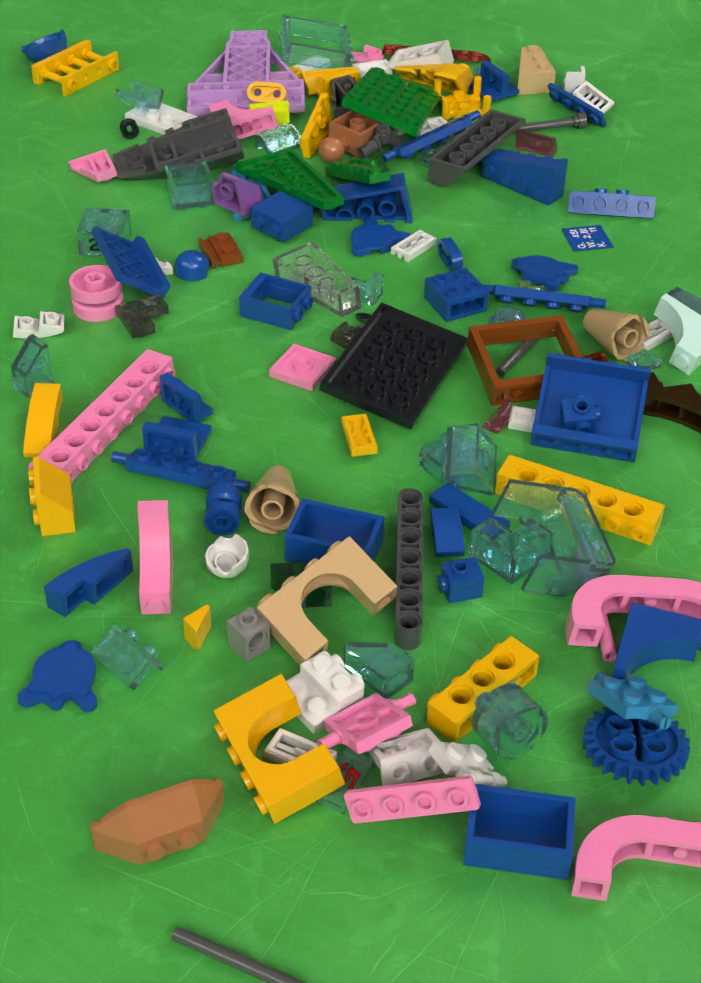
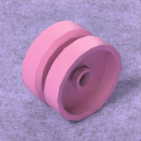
M86 266L71 274L69 286L72 296V308L78 318L85 321L101 322L115 318L123 311L122 282L116 281L109 266Z

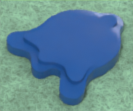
M367 217L364 219V224L356 227L351 233V252L354 256L358 257L371 255V250H380V254L391 250L392 246L409 237L410 234L408 232L396 231L390 224L378 225L375 218Z
M546 256L517 257L511 262V267L517 273L521 272V278L541 284L549 291H558L560 284L567 283L570 275L578 273L577 265L559 262Z
M75 640L65 641L60 646L45 652L38 658L33 667V676L30 683L19 692V704L26 708L43 703L53 710H60L66 701H73L84 712L95 710L97 698L91 689L96 678V667L93 657L82 648L80 642Z

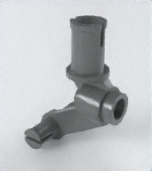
M380 124L377 126L375 137H371L369 142L358 147L357 154L364 159L375 152H380L382 145L389 143L394 148L404 142L397 137L387 124Z

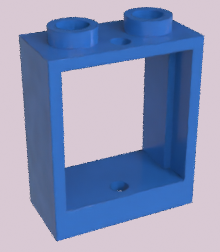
M260 272L239 296L240 316L292 330L296 323L302 320L304 313L312 307L313 296H311V286ZM269 297L291 303L292 305L288 308L263 300Z

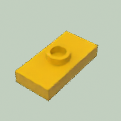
M367 414L341 417V425L351 457L377 454L378 447Z

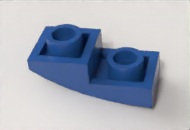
M430 508L435 556H464L465 546L459 508Z

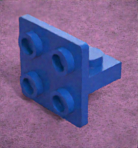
M488 60L481 62L480 76L482 77L480 96L482 98L484 95H490L491 102H495L498 99L510 98L512 95L519 94V89L510 83L508 74ZM474 81L471 82L469 87L471 90H473Z

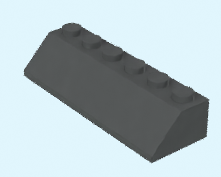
M490 109L429 158L428 181L438 186L447 187L525 124L526 119Z

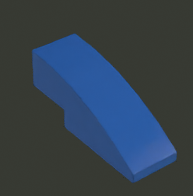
M125 548L103 554L74 566L44 586L48 608L66 617L85 600L95 605L133 572L131 550Z

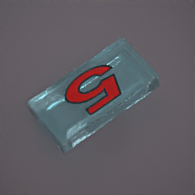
M346 747L336 761L346 785L315 801L344 815L348 810L344 794L347 790L361 789L375 764L373 758L363 754L358 755Z

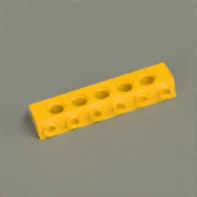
M509 454L497 473L495 494L650 546L661 526L665 508L664 504Z

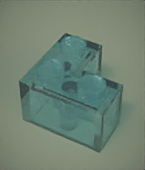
M490 517L471 530L469 555L476 557L477 561L512 585L549 558L553 532L532 518L511 531Z

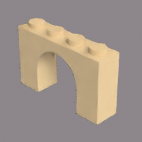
M350 536L342 542L337 541L332 544L327 554L320 559L315 558L311 560L301 574L297 577L294 575L289 577L282 584L280 590L274 594H267L258 603L257 612L270 624V634L299 666L323 650L328 652V640L311 623L302 609V603L310 592L319 587L329 585L344 588L353 594L372 616L396 598L397 585Z

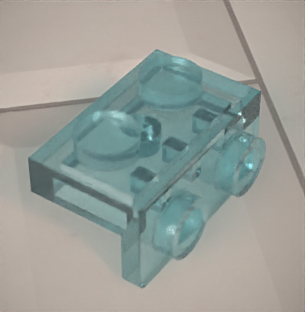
M132 79L130 89H117L115 97L123 99L122 103L131 106L136 104L138 105L137 109L149 111V108L160 109L164 90Z
M113 624L90 652L133 690L137 688L153 666L160 670L166 666L158 659L161 653L148 643L144 646L138 642L141 636L128 626L123 630Z

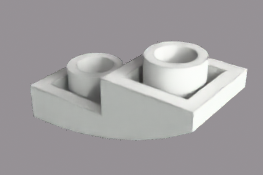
M40 311L39 319L29 316L14 317L13 338H43L57 335L64 331V314Z

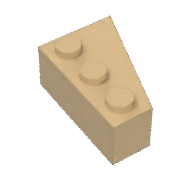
M529 45L521 49L518 79L519 94L517 95L550 93L547 85L550 82L554 84L556 71L540 46Z

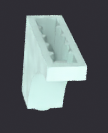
M665 293L661 297L653 315L668 327L674 337L675 350L669 363L690 375L701 365V315Z

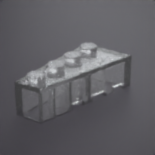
M313 241L272 258L276 277L310 285L313 302L336 315L343 317L362 308L359 285Z

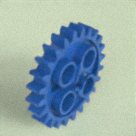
M603 707L602 714L594 712L593 719L588 718L587 726H584L582 748L586 750V758H593V767L603 766V775L613 772L614 780L617 781L623 776L626 777V782L629 785L633 779H637L641 786H645L646 780H650L654 785H658L659 778L670 782L671 775L678 777L680 769L685 770L690 753V739L685 737V729H678V721H671L670 727L662 730L653 722L644 719H624L609 708ZM633 728H635L636 736L633 734Z

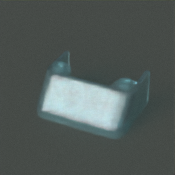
M509 479L492 511L493 516L519 519L523 530L528 535L545 537L552 556L543 554L538 556L521 587L522 592L568 596L579 590L588 581L610 573L616 563V559L594 510L583 492L570 487Z

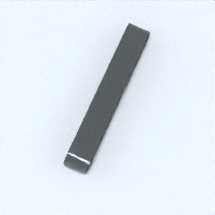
M414 488L401 490L398 494L395 583L397 585V592L395 598L394 640L395 644L403 650H414L419 647L423 626V495Z

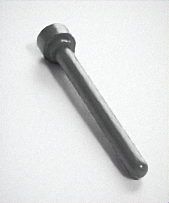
M580 112L573 115L572 118L525 123L514 133L573 126L577 129L586 128L587 116L585 112Z

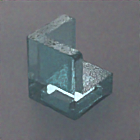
M375 272L368 281L351 277L348 280V298L373 306L383 295L384 275Z

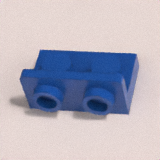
M168 372L160 376L162 401L183 417L192 422H199L213 414V408L202 401L197 391H193L180 379L175 378Z

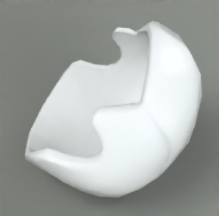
M234 534L232 538L219 536L207 548L204 555L207 569L220 578H233L245 571L249 561L247 541L238 534Z

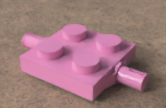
M410 692L396 700L386 699L375 693L324 719L325 730L329 734L321 739H317V744L319 746L325 743L328 749L337 744H344L358 755L368 752L374 746L389 738L397 737L402 731L413 726L410 714L403 710L415 705L416 699Z

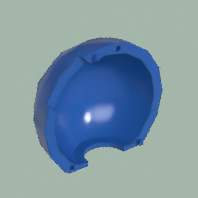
M61 29L59 32L37 39L24 47L21 46V51L30 61L37 63L67 49L66 34Z

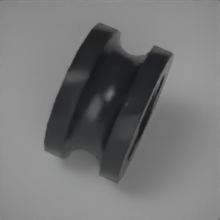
M127 118L120 123L119 128L124 138L134 139L137 137L139 128L135 120ZM131 126L132 131L128 132L126 127Z

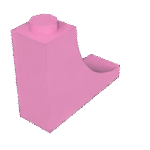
M228 99L209 105L211 112L224 108L227 109L235 135L239 139L278 128L272 106L252 110L241 109L233 106Z
M168 500L138 501L140 539L139 597L141 614H171L174 562Z

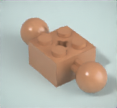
M353 110L346 112L329 122V136L324 138L319 145L321 158L328 163L339 161L345 151L353 154L355 157H359L357 148L369 142L371 137H375L377 126L383 123Z

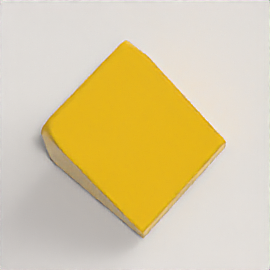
M208 604L183 618L184 638L196 650L200 649L211 629V613Z

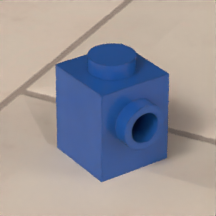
M476 557L443 562L441 575L437 576L439 591L445 593L448 602L455 603L482 598L485 577Z

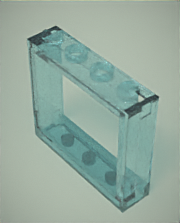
M282 14L279 30L281 61L323 69L344 68L352 65L354 55H352L351 40H349L350 33L347 32V26ZM291 35L340 44L341 51L292 43Z

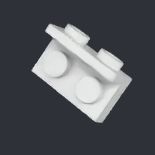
M429 728L389 738L369 751L370 757L380 769L383 786L410 783L444 773L428 752L435 741L441 742Z

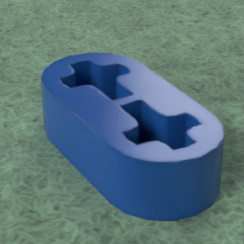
M451 237L439 239L437 243L438 253L448 270L454 271L463 268L462 253Z

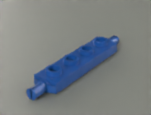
M476 110L470 114H465L392 148V150L382 154L385 162L395 157H402L403 159L412 157L414 152L419 149L420 151L432 147L431 144L436 141L440 143L448 140L449 135L453 133L455 135L462 133L466 127L472 125V121L481 118L480 112Z
M482 284L489 291V294L499 299V302L506 304L520 301L522 305L535 307L537 303L545 304V307L548 309H559L560 306L569 307V311L583 312V309L588 310L591 307L605 309L606 299L592 298V296Z
M135 449L131 454L114 451L111 456L112 462L125 464V470L206 489L217 483H230L239 488L240 491L248 493L251 486L250 481L236 479V471L226 469L224 466L203 464L197 460H186L171 454L154 453L148 449Z

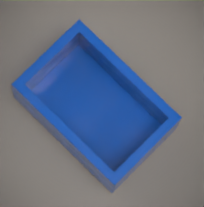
M302 499L284 536L285 561L307 565L311 560L315 558L320 559L327 554L332 544L337 541L342 542L350 536L375 562L383 543L384 516Z
M475 784L481 805L478 810L469 811L463 865L568 880L573 857L576 798Z

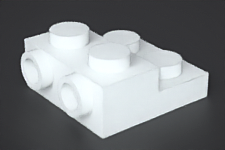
M326 650L301 663L300 673L286 681L296 696L302 712L297 718L313 734L325 728L324 719L364 699L365 685L361 676L357 673L350 674L345 670L341 657L337 654L331 656Z

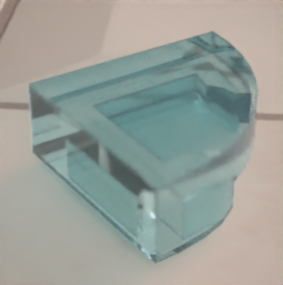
M646 349L627 356L626 364L629 366H641L651 370L661 368L662 360Z

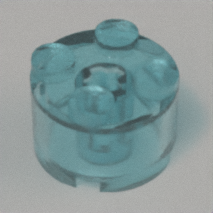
M515 681L499 686L490 693L483 692L475 700L477 708L472 718L473 729L498 756L501 755L504 759L511 760L523 756L534 747L531 742L537 734L542 737L546 731L548 724L547 713Z

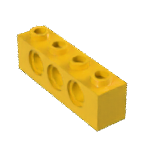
M513 636L507 638L503 643H497L488 655L483 659L476 660L467 672L462 676H456L442 692L432 695L427 703L426 723L450 742L457 743L537 676L540 655Z

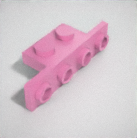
M470 775L347 790L344 794L351 821L355 824L478 810L481 805L474 779Z

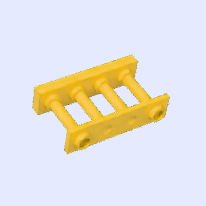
M83 40L31 65L33 83L40 85L49 80L55 81L62 85V93L65 97L120 70L118 52L114 51L104 57L93 53L92 44L89 40Z

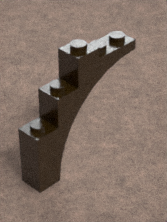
M650 372L643 415L679 423L701 434V395L697 393L692 383L664 387L655 373Z

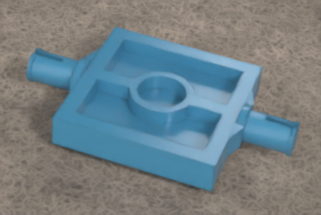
M598 672L594 680H589L587 692L624 719H644L653 722L662 730H666L671 725L670 717L676 716L678 705L668 699L667 694L663 691L653 689L647 685V681L641 677L629 676L628 679H617L607 676L604 672Z

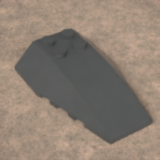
M224 108L186 120L181 123L182 127L176 130L171 127L165 130V135L155 138L152 136L147 138L148 143L141 146L135 144L113 154L119 179L144 180L185 176L207 170H215L219 166L229 163L233 164L244 159L241 143L235 135L227 109Z

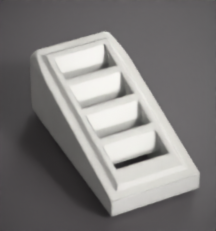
M587 80L572 93L573 96L600 110L603 114L614 105V101ZM603 103L606 104L604 107H602L601 109H599V107H600Z

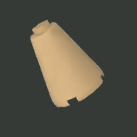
M592 309L585 315L583 320L584 329L617 360L630 361L636 358L645 347L643 345L645 337H649V325L646 319L638 314Z
M280 465L270 467L245 500V514L250 519V524L261 532L279 534V531L287 529L300 505L290 471Z

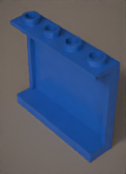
M547 353L546 367L535 422L532 427L530 445L635 463L651 369H645L641 366L619 365L615 362L594 361L589 358L569 357L559 353ZM577 395L593 396L594 405H599L600 421H596L595 432L588 433L562 428L560 418L561 399L572 398Z

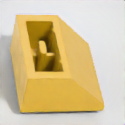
M33 457V469H28L30 486H34V488H29L30 502L34 507L37 506L36 509H33L34 525H40L42 536L76 532L70 474L40 457Z

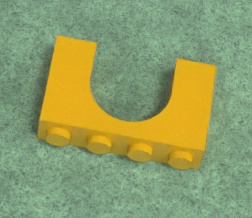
M282 674L213 710L218 720V723L213 726L221 742L229 741L231 746L226 748L232 762L235 766L241 763L244 770L240 772V775L247 789L255 788L258 795L253 797L259 811L262 816L269 813L274 824L346 785L340 768L325 743L292 761L282 764H269L256 758L257 747L267 733L302 714L296 696Z

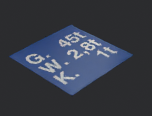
M601 225L562 229L573 251L613 247Z

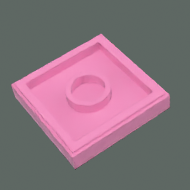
M293 344L269 369V376L313 391L334 366L336 358Z

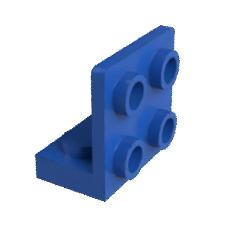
M167 416L162 417L159 424L146 421L142 427L144 449L163 455L171 454L181 459L196 460L212 431V426Z

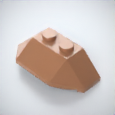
M191 779L124 802L108 812L101 820H96L90 824L95 850L141 865L149 861L160 860L165 855L182 849L193 848L198 843L204 842L224 805L223 783L221 779Z

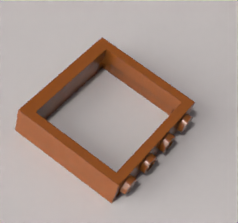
M563 315L469 327L467 347L492 406L539 400L544 374L499 380L485 346L556 337L564 355L583 358Z

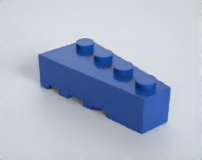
M497 149L483 158L481 176L549 206L563 197L568 159H553L552 156L538 157L531 153L525 155L516 151Z
M405 174L390 175V181L374 184L356 181L333 186L344 197V205L337 206L333 210L321 209L323 219L352 221V219L364 220L367 217H373L376 220H385V222L394 223V220H402L405 223H413V209Z

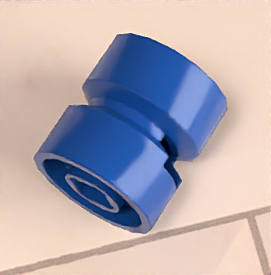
M230 483L214 484L208 489L206 494L204 526L208 531L216 535L226 536L233 534L240 526L242 493L239 488Z

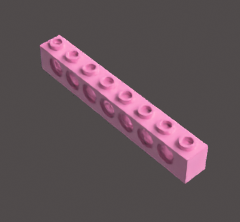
M147 349L37 457L70 474L72 484L79 474L85 471L89 464L98 455H101L103 450L118 437L121 431L127 425H130L133 419L141 411L145 410L147 405L160 394V376L168 372L175 377L173 357ZM33 461L28 465L29 469H33Z

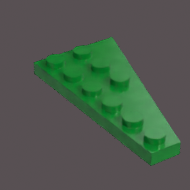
M292 148L234 163L236 172L322 210H333L337 206L344 205V197Z
M382 156L364 159L363 157L351 158V162H344L343 160L331 162L332 166L325 167L326 175L367 184L391 180L390 171Z

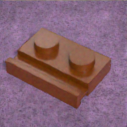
M229 232L208 236L206 240L198 238L199 247L208 258L212 269L215 268V265L224 267L243 263V255Z

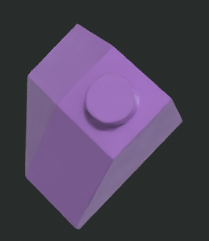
M223 172L218 177L219 179L211 185L215 205L246 217L251 213V207L262 202L259 185L229 173Z

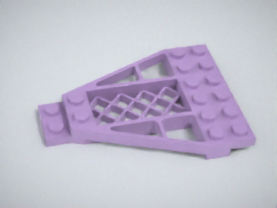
M267 30L231 31L230 39L226 43L224 52L194 83H188L187 113L198 117L211 113L210 104L226 99L235 107L249 109V104L255 102L251 101L248 97L247 88L256 81L282 84L287 91L286 100L289 102V112L293 114L305 112L304 79H299L271 48L270 41L267 39ZM271 64H275L282 71H271ZM224 66V73H216ZM257 90L255 96H260L261 90ZM279 91L275 92L274 97L278 98L281 93Z

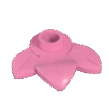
M369 45L364 46L363 52L349 51L352 61L357 63L383 60L384 57L380 49Z

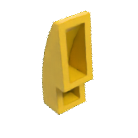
M35 383L26 423L24 457H37L56 439L60 425L59 413L63 402L61 384Z

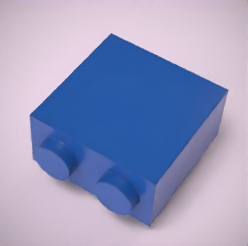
M282 191L251 207V227L283 243L313 225V206Z
M459 268L455 271L425 278L424 298L445 322L487 311L489 291L467 268Z

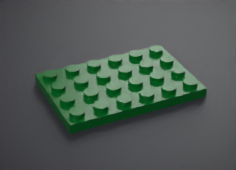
M371 67L345 95L341 106L416 137L440 104L442 97L436 91L420 88L421 86L417 83L403 81V78L398 75H389L382 68Z

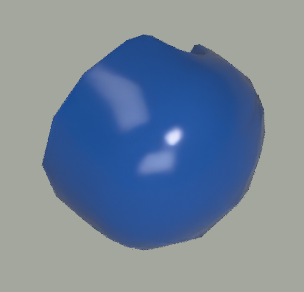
M187 250L178 255L175 260V275L178 278L187 281H197L207 277L209 260L204 253L196 250Z

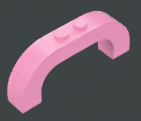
M606 575L592 579L582 585L573 598L565 623L567 645L597 647L604 629L602 616L608 613H629L632 602L701 619V583L680 578Z
M628 815L613 818L602 823L587 835L580 846L572 878L571 896L607 901L612 869L618 863L628 859L639 858L701 867V822L673 820L668 817Z

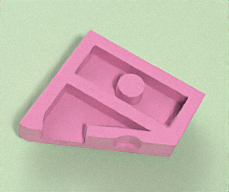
M106 149L68 161L72 171L96 182L109 181L113 177L118 176Z

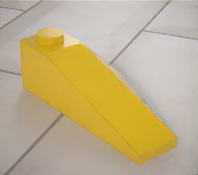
M444 63L394 67L396 75L404 80L434 88V79H442L441 90L453 93L455 90H461L467 94L474 78L470 67L463 63L459 65Z

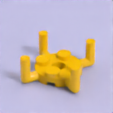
M481 76L474 77L473 94L468 95L464 91L455 90L452 95L446 97L441 95L442 79H434V91L442 97L440 103L442 104L443 119L446 121L451 118L457 119L476 110L480 112L482 117L490 110V95H484L483 108L480 109Z

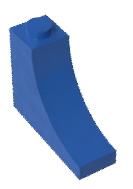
M632 602L612 677L628 679L640 667L659 660L680 659L694 662L697 650L701 651V619Z

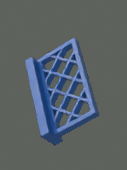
M94 226L91 233L116 281L147 292L151 302L159 305L171 285L146 240L136 236L134 241H130Z

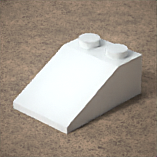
M443 40L399 49L394 53L387 66L390 69H394L395 66L453 63L454 58L449 40Z

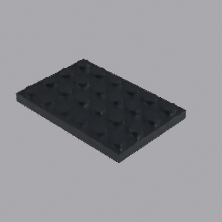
M381 302L321 381L319 390L412 430L467 347L468 338Z

